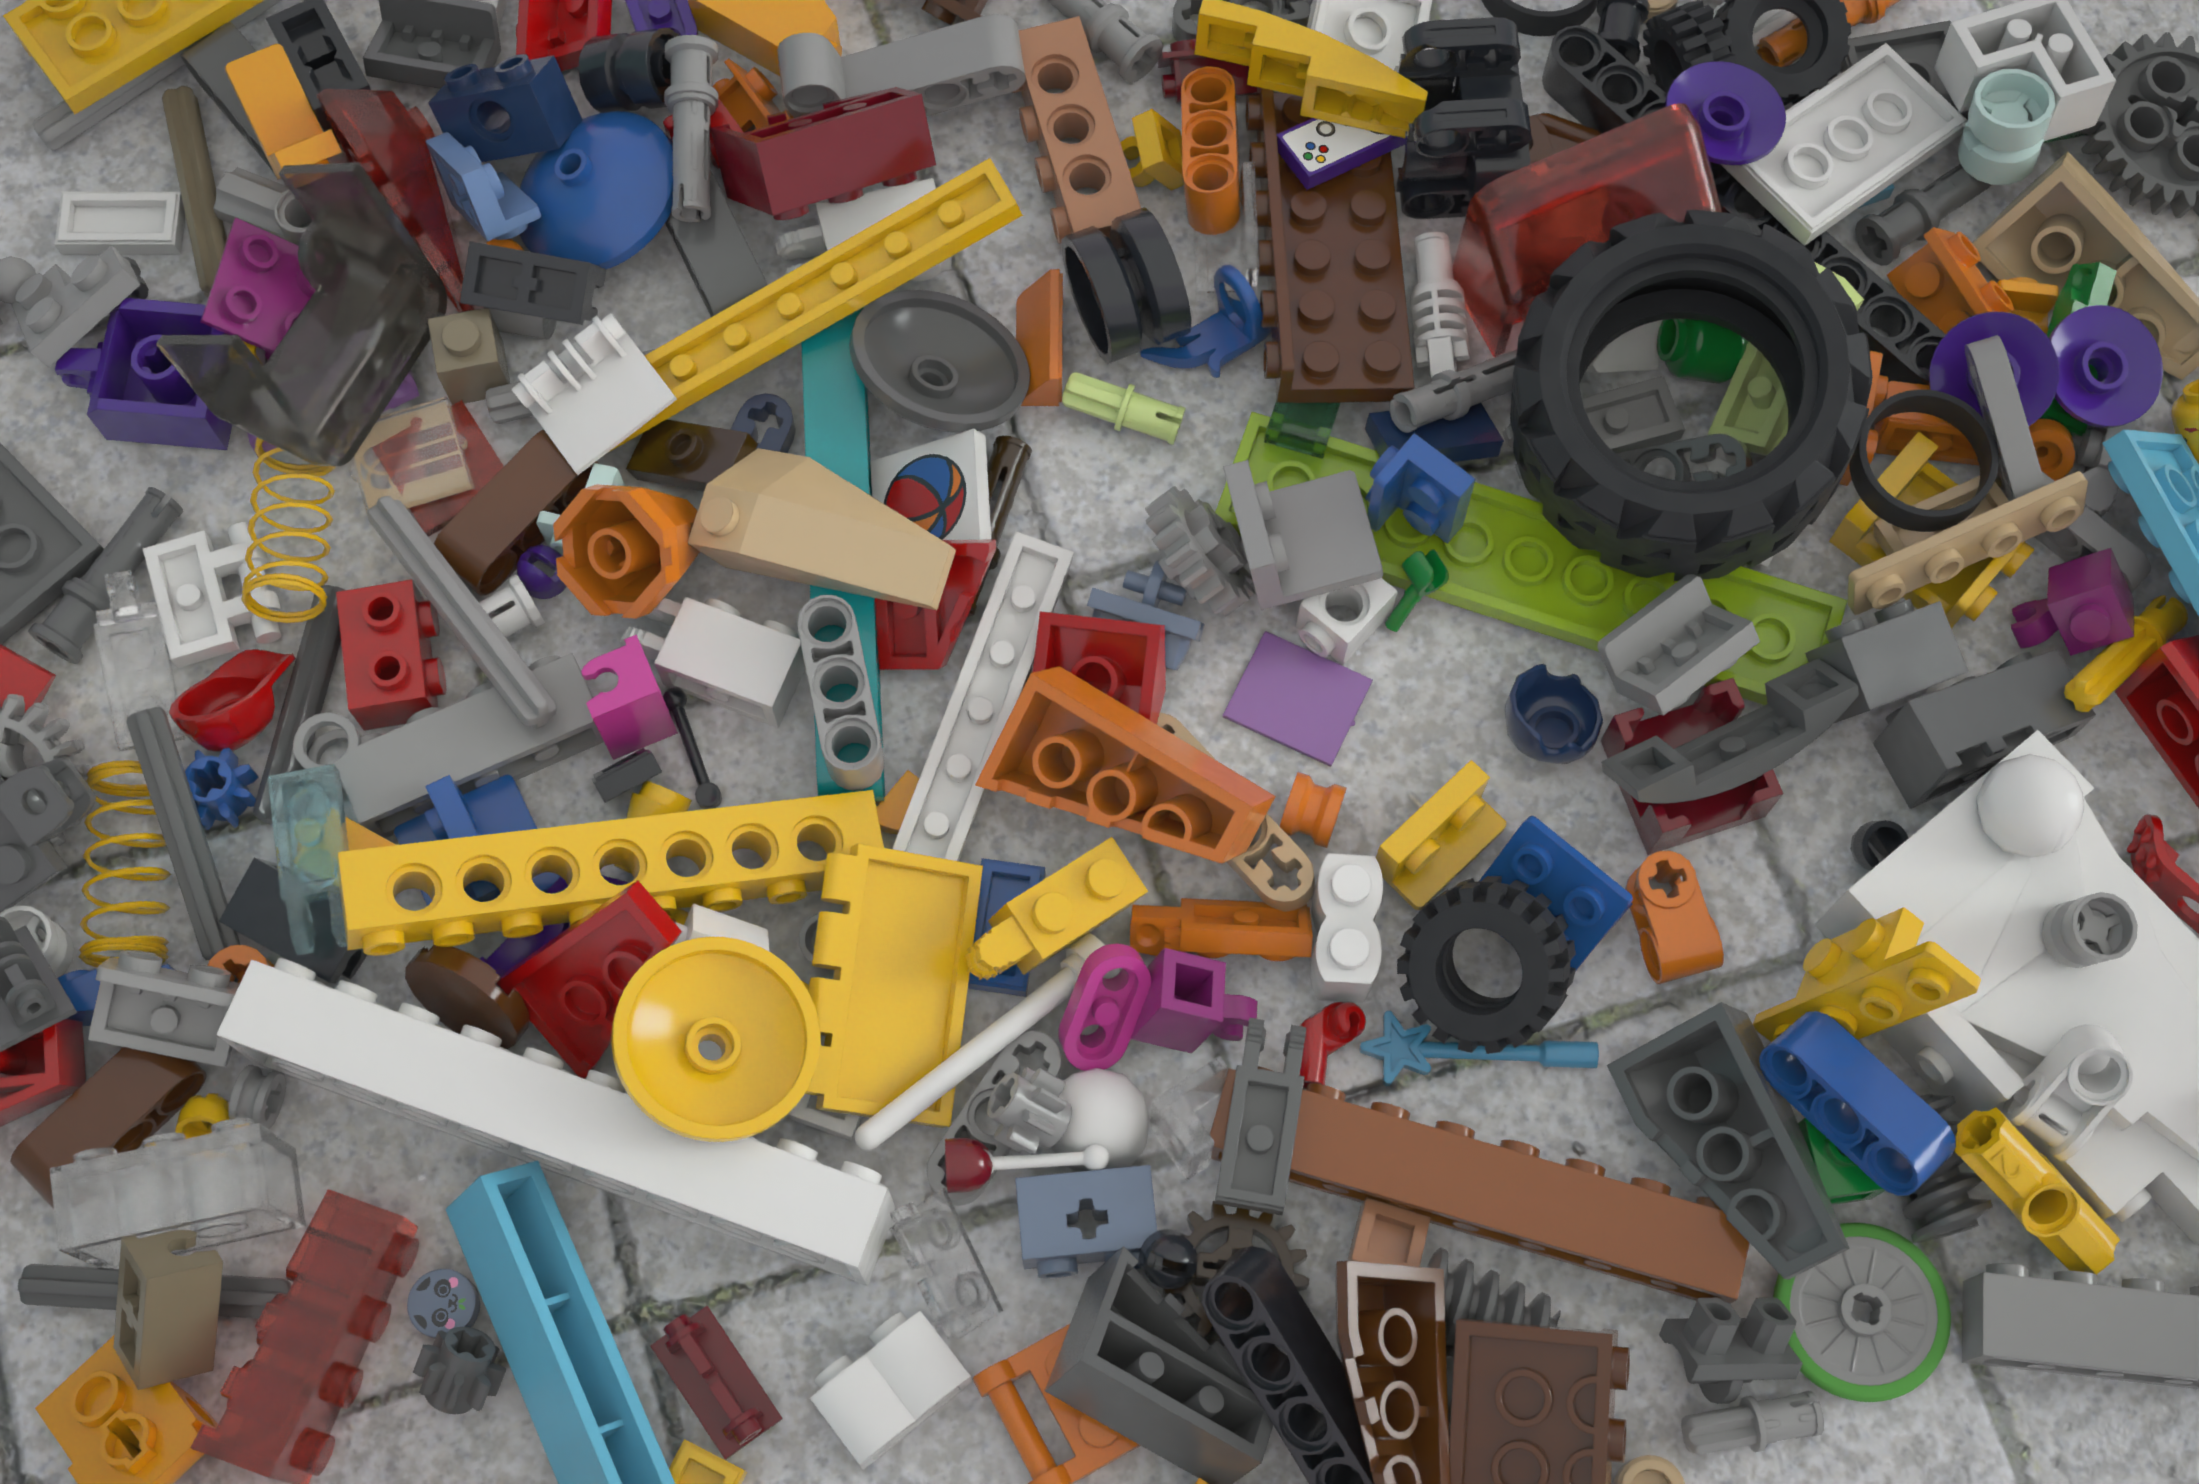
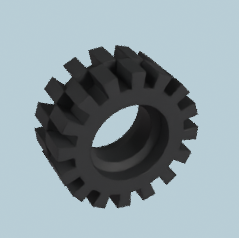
M1691 1L1653 16L1646 22L1648 29L1643 30V39L1648 44L1643 46L1644 56L1650 58L1651 64L1646 65L1648 74H1654L1655 84L1667 94L1674 80L1683 71L1694 65L1714 61L1738 64L1736 54H1730L1728 48L1729 45L1733 44L1729 34L1724 36L1721 31L1724 23L1720 17L1713 19L1714 9L1709 5L1704 6L1703 1Z

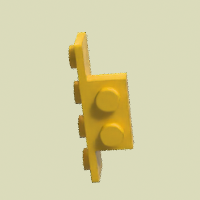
M1902 907L1878 919H1867L1857 928L1833 939L1825 938L1816 943L1804 959L1803 970L1806 972L1796 997L1756 1014L1753 1026L1757 1032L1772 1042L1806 1012L1818 1011L1833 1018L1854 1038L1859 1040L1977 993L1981 978L1935 942L1927 941L1916 946L1924 922L1905 907Z

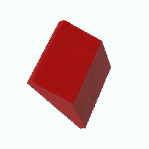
M1040 611L1033 672L1060 666L1157 724L1166 691L1165 625Z

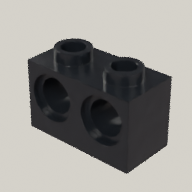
M305 0L266 18L277 43L282 45L324 132L332 130L338 145L386 123L369 83L324 0Z

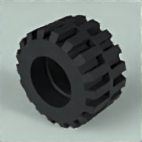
M1487 876L1478 882H1475L1474 878L1462 881L1453 888L1445 890L1422 908L1412 919L1414 921L1413 926L1404 932L1400 946L1406 948L1405 953L1397 959V974H1406L1407 982L1400 987L1404 1002L1411 999L1415 1000L1419 1008L1411 1015L1420 1026L1427 1020L1432 1022L1437 1027L1432 1037L1443 1044L1450 1037L1459 1040L1458 1050L1472 1053L1478 1046H1485L1486 1054L1501 1052L1506 1045L1511 1043L1516 1048L1527 1042L1534 1033H1539L1567 998L1566 992L1573 983L1576 968L1570 967V961L1576 955L1574 940L1566 941L1563 932L1569 926L1563 915L1560 914L1554 917L1547 909L1552 901L1543 893L1536 898L1526 892L1529 887L1528 884L1518 880L1513 881L1510 885L1502 883V876ZM1468 929L1490 930L1504 937L1514 947L1522 966V982L1519 989L1513 995L1504 998L1486 997L1474 992L1463 983L1457 974L1453 961L1454 943L1463 931Z

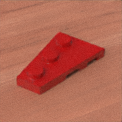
M637 880L514 965L499 979L497 984L507 995L512 990L517 991L521 995L529 1011L530 1022L577 1076L586 1079L589 1070L595 1069L611 1044L615 1011L627 984L639 968L650 958L674 945L682 931Z

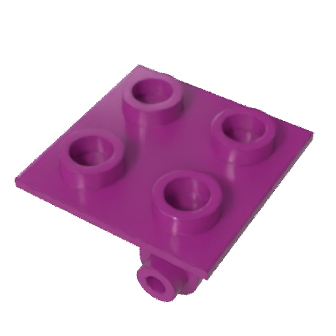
M235 217L200 322L265 350V357L269 361L268 369L276 375L291 376L293 370L301 366L318 373L321 369L351 269Z

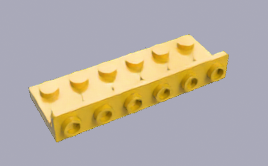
M27 0L4 14L3 17L26 52L35 60L75 115L264 0Z

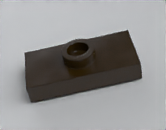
M666 419L642 434L626 470L636 480L704 492L707 483L755 451L758 443L747 432Z

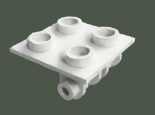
M611 313L602 320L596 315L592 318L593 323L574 337L576 339L575 343L572 344L566 338L562 341L566 350L559 355L550 350L547 353L551 359L549 363L543 360L528 373H520L517 376L520 382L511 388L526 408H529L577 475L677 400Z

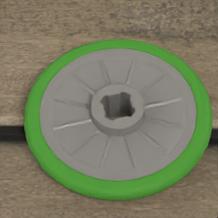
M1841 1223V1229L1850 1249L1789 1280L1784 1279L1778 1274L1773 1298L1782 1301L1797 1321L1788 1344L1803 1364L1800 1372L1821 1389L1844 1399L1860 1402L1891 1400L1903 1396L1921 1385L1940 1363L1947 1348L1951 1329V1310L1947 1291L1939 1273L1929 1258L1902 1235L1890 1229L1868 1223ZM1855 1300L1863 1303L1868 1302L1871 1305L1873 1311L1870 1312L1868 1323L1861 1320L1855 1321L1852 1317L1851 1312L1853 1311Z

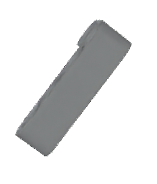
M999 14L981 16L843 57L838 54L827 38L816 33L791 35L781 41L777 49L783 102L794 118L823 110L822 103L894 87L921 93L927 117L1009 94L1019 89L1026 80L1017 22L1009 16Z

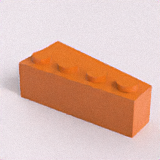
M1060 666L1030 674L975 786L994 792L1001 790L1026 798V802L1048 809L1055 807L1086 817V821L1107 828L1114 826L1142 835V839L1221 864L1247 851L1276 797Z

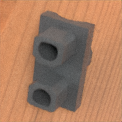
M1698 1298L1689 1318L1665 1319L1659 1333L1664 1343L1672 1344L1679 1351L1688 1382L1699 1384L1703 1395L1710 1402L1716 1404H1729L1735 1401L1741 1393L1743 1383H1751L1753 1380L1796 1379L1803 1364L1788 1344L1797 1321L1782 1301L1777 1298H1755L1747 1318H1740L1730 1303L1724 1302L1719 1298Z

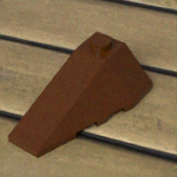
M1337 1261L1335 1268L1336 1340L1373 1484H1450L1444 1269L1358 1261Z

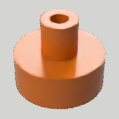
M2038 419L2029 426L2040 468L2047 476L2057 481L2065 477L2073 467L2075 461L2073 438L2069 430L2061 423L2050 419Z

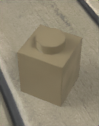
M489 308L428 319L436 373L452 406L485 400L488 389L511 384L504 343Z

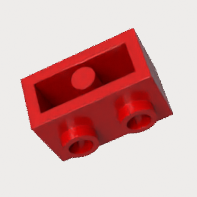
M413 580L336 592L348 710L362 729L366 731L407 724V720L413 714L427 708L438 707L437 696L446 695L447 691L441 659L439 657H432L430 638L440 635L437 610L429 600H424Z

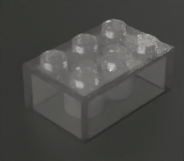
M235 1118L213 1124L211 1126L212 1133L186 1139L183 1133H165L144 1139L142 1141L143 1148L117 1154V1150L114 1148H94L78 1152L73 1155L74 1163L50 1168L58 1251L98 1268H118L122 1237L136 1236L137 1238H143L174 1230H192L197 1232L196 1245L194 1247L171 1252L174 1255L306 1227L296 1148L261 1124H254L253 1119Z

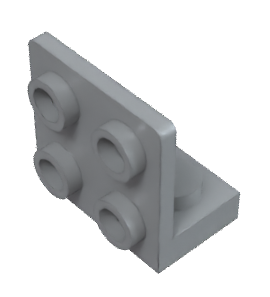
M1248 460L1223 466L1261 610L1377 580L1383 576L1382 564L1355 472L1348 470L1269 492L1267 481L1254 484Z

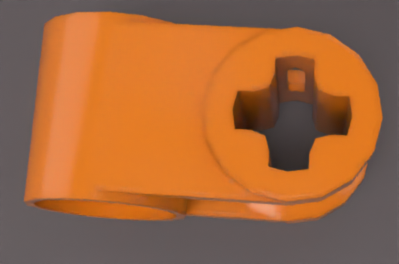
M1670 850L1658 851L1648 856L1628 878L1625 890L1633 896V904L1630 910L1640 937L1643 959L1651 978L1656 984H1662L1722 967L1724 953L1720 935L1715 922L1709 915L1692 864L1683 855ZM1654 876L1658 883L1664 884L1669 882L1672 891L1667 896L1663 889L1652 890L1649 881Z

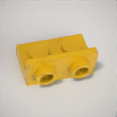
M1472 760L1379 846L1376 860L1380 866L1382 878L1415 910L1424 908L1489 846L1506 827L1505 819L1482 798L1490 777Z

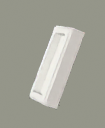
M61 191L55 246L62 255H101L110 246L115 248L121 255H181L185 224V211L181 192Z

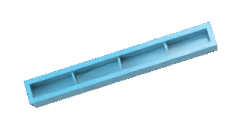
M538 1160L479 1176L445 1210L558 1484H675Z

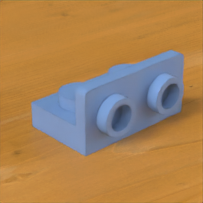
M448 132L425 141L451 205L487 241L494 238L504 240L515 237L526 230L528 223L541 217L537 204L503 172L496 173L490 163L482 165L471 145L464 148Z

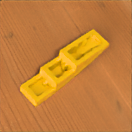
M1223 0L1202 1L1198 15L1195 55L1249 66L1247 85L1303 97L1301 116L1405 138V132L1408 131L1409 123H1413L1415 117L1424 112L1428 91L1380 61L1321 32L1270 13Z

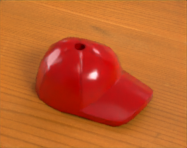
M259 649L242 651L222 664L207 678L184 691L171 704L169 710L170 717L192 742L202 748L214 752H221L225 748L235 751L259 736L273 719L275 701L272 685L296 658L293 653L281 654Z

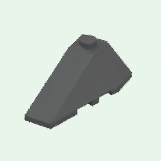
M1720 1002L1611 1062L1607 1067L1635 1125L1670 1156L1680 1167L1679 1170L1694 1186L1700 1187L1727 1215V1220L1784 1279L1789 1280L1850 1248L1790 1103L1769 1084L1760 1069L1759 1057L1765 1047L1748 1014Z

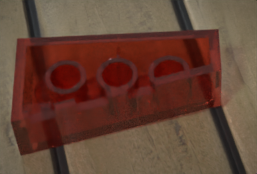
M328 1189L286 1267V1278L293 1282L288 1294L279 1293L270 1303L267 1302L255 1325L257 1330L256 1341L259 1348L254 1358L247 1361L242 1368L233 1366L220 1391L223 1397L228 1398L225 1413L216 1429L202 1424L190 1448L265 1477L291 1484H309L312 1475L319 1476L327 1466L334 1449L335 1437L330 1435L340 1409H348L361 1387L364 1372L358 1367L369 1342L376 1343L380 1339L388 1324L392 1306L390 1303H387L397 1276L405 1277L417 1256L419 1239L414 1237L418 1226L404 1216Z

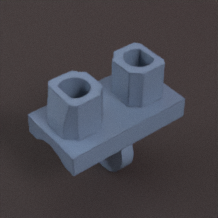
M1160 560L1155 562L1150 576L1128 570L1125 575L1123 588L1144 594L1142 603L1092 588L1087 606L1094 608L1092 617L1165 625L1166 668L1178 671L1189 651L1192 640L1200 642L1205 626L1204 623L1157 608L1160 600L1182 606L1187 594L1186 589L1182 586L1166 582L1167 575L1158 563Z

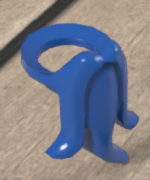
M1224 265L1218 268L1213 275L1220 311L1191 327L1189 334L1175 339L1183 347H1150L1141 350L1140 355L1142 358L1172 368H1196L1208 363L1211 376L1219 378L1220 370L1225 364L1265 340L1271 334V327H1261L1263 316L1261 306L1247 279L1232 265ZM1224 282L1235 291L1240 301L1228 296Z

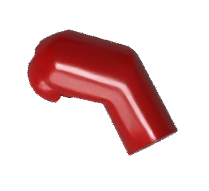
M1334 1002L1301 1023V1027H1306L1299 1075L1304 1076L1303 1089H1306L1310 1083L1325 1085L1328 1056L1351 1042L1364 1031L1366 1016L1357 1004L1353 1002Z

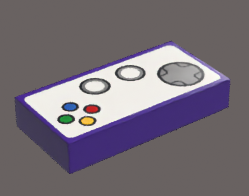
M1315 118L1277 134L1278 153L1307 190L1405 145V138Z

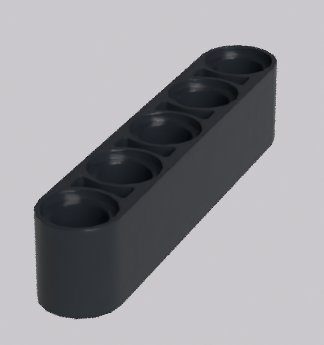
M1249 1246L1241 1248L1232 1255L1204 1288L1202 1305L1208 1319L1308 1483L1373 1484L1341 1360L1282 1263L1275 1255L1260 1247ZM1239 1285L1243 1286L1250 1295L1244 1292ZM1276 1345L1282 1348L1285 1353L1281 1352Z

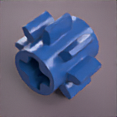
M230 748L223 749L219 757L205 756L200 750L195 751V760L186 768L185 774L203 829L209 830L215 820L228 821L234 828L238 827V817L244 813L248 806L254 807L256 798L250 793L247 785L254 783L259 778L258 774L249 764L238 766V757Z

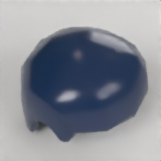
M1545 664L1535 665L1519 674L1515 679L1505 704L1507 735L1520 752L1542 762L1568 764L1583 758L1593 749L1603 725L1599 701L1581 684L1579 676L1577 674L1563 677L1552 675L1548 672Z

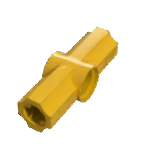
M1995 1107L1989 1111L1974 1110L1957 1124L1955 1153L2003 1201L2023 1227L2035 1235L2069 1271H2082L2097 1275L2115 1260V1247L2120 1241L2118 1235L2076 1192L2048 1158L2040 1153L1998 1108Z

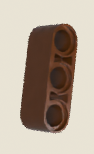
M543 429L533 436L438 534L433 544L466 585L480 596L488 595L499 588L517 570V563L521 555L529 547L541 545L545 541L536 524L540 511L561 515L577 494L586 487L593 464L577 475Z
M123 1047L16 1147L11 1155L10 1163L56 1212L71 1209L89 1196L183 1108L189 1098L199 1092L205 1083L206 1072L195 1061Z

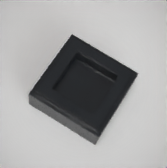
M642 748L593 774L594 778H592V781L604 803L662 773V770L649 749Z

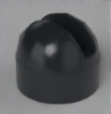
M1870 821L1860 826L1854 833L1850 850L1854 860L1863 868L1871 871L1881 861L1878 860L1868 842L1885 859L1909 838L1905 830L1893 821Z
M1163 1229L1151 1234L1144 1241L1139 1254V1261L1143 1272L1152 1283L1161 1288L1178 1289L1189 1283L1197 1270L1198 1260L1194 1246L1186 1236L1176 1230ZM1158 1255L1162 1258L1184 1264L1180 1270L1156 1266L1155 1262Z

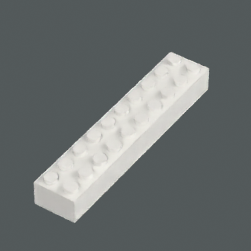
M278 958L274 967L254 960L250 961L216 1034L251 1062L261 1067L282 1072L284 1075L523 1162L530 1163L538 1160L541 1168L865 1286L869 1285L897 1211L889 1189L880 1183L882 1175L872 1169L848 1161L843 1162L841 1170L834 1169L817 1161L818 1152L784 1138H780L777 1146L773 1147L760 1142L752 1136L727 1142L699 1141L680 1136L658 1125L646 1116L625 1091L621 1080L599 1071L589 1070L586 1079H583L562 1069L565 1062L561 1059L530 1047L526 1048L523 1057L500 1047L502 1040L487 1031L464 1025L460 1034L439 1025L440 1018L437 1015L412 1004L401 1003L398 1012L376 1002L378 995L366 988L340 980L336 990L314 980L316 976L314 971L286 959Z

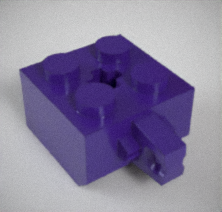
M125 298L110 312L104 341L98 342L97 349L70 348L57 360L55 372L57 375H61L62 382L66 386L87 389L86 393L91 397L87 416L106 440L216 450L228 449L244 369L231 350L234 337L200 322L206 305Z

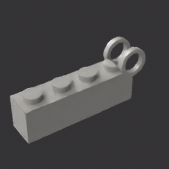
M570 653L563 657H544L528 666L555 701L557 707L556 715L550 718L546 725L541 728L535 729L532 726L523 725L491 682H487L472 689L467 694L466 699L443 709L431 707L413 714L407 720L406 725L383 735L371 733L360 736L355 726L346 717L331 712L316 714L304 721L298 728L293 740V751L297 761L309 772L318 786L328 792L346 793L358 823L386 838L394 834L396 826L434 807L425 786L445 776L450 775L462 794H465L506 774L511 775L517 781L599 745L604 741L586 705V702L591 700L593 696L586 680L582 677L581 669L573 653ZM325 726L342 728L329 731L317 738L307 755L306 745L308 739L316 730ZM340 742L348 743V747L340 759L330 764H320L321 756L327 748ZM339 775L341 780H331L328 778Z
M2008 1263L1987 1264L1986 1272L1963 1281L1962 1363L2199 1389V1286L2190 1287V1295L2165 1292V1282L2154 1279H2123L2122 1287L2097 1285L2096 1274L2082 1271L2054 1272V1280L2028 1277V1267Z

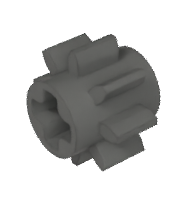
M456 1327L447 1333L443 1330L438 1331L433 1345L423 1344L413 1373L424 1377L419 1393L425 1395L426 1400L431 1406L447 1414H463L472 1408L476 1411L482 1410L487 1396L497 1395L506 1372L505 1367L494 1363L500 1349L494 1345V1342L487 1334L475 1328Z

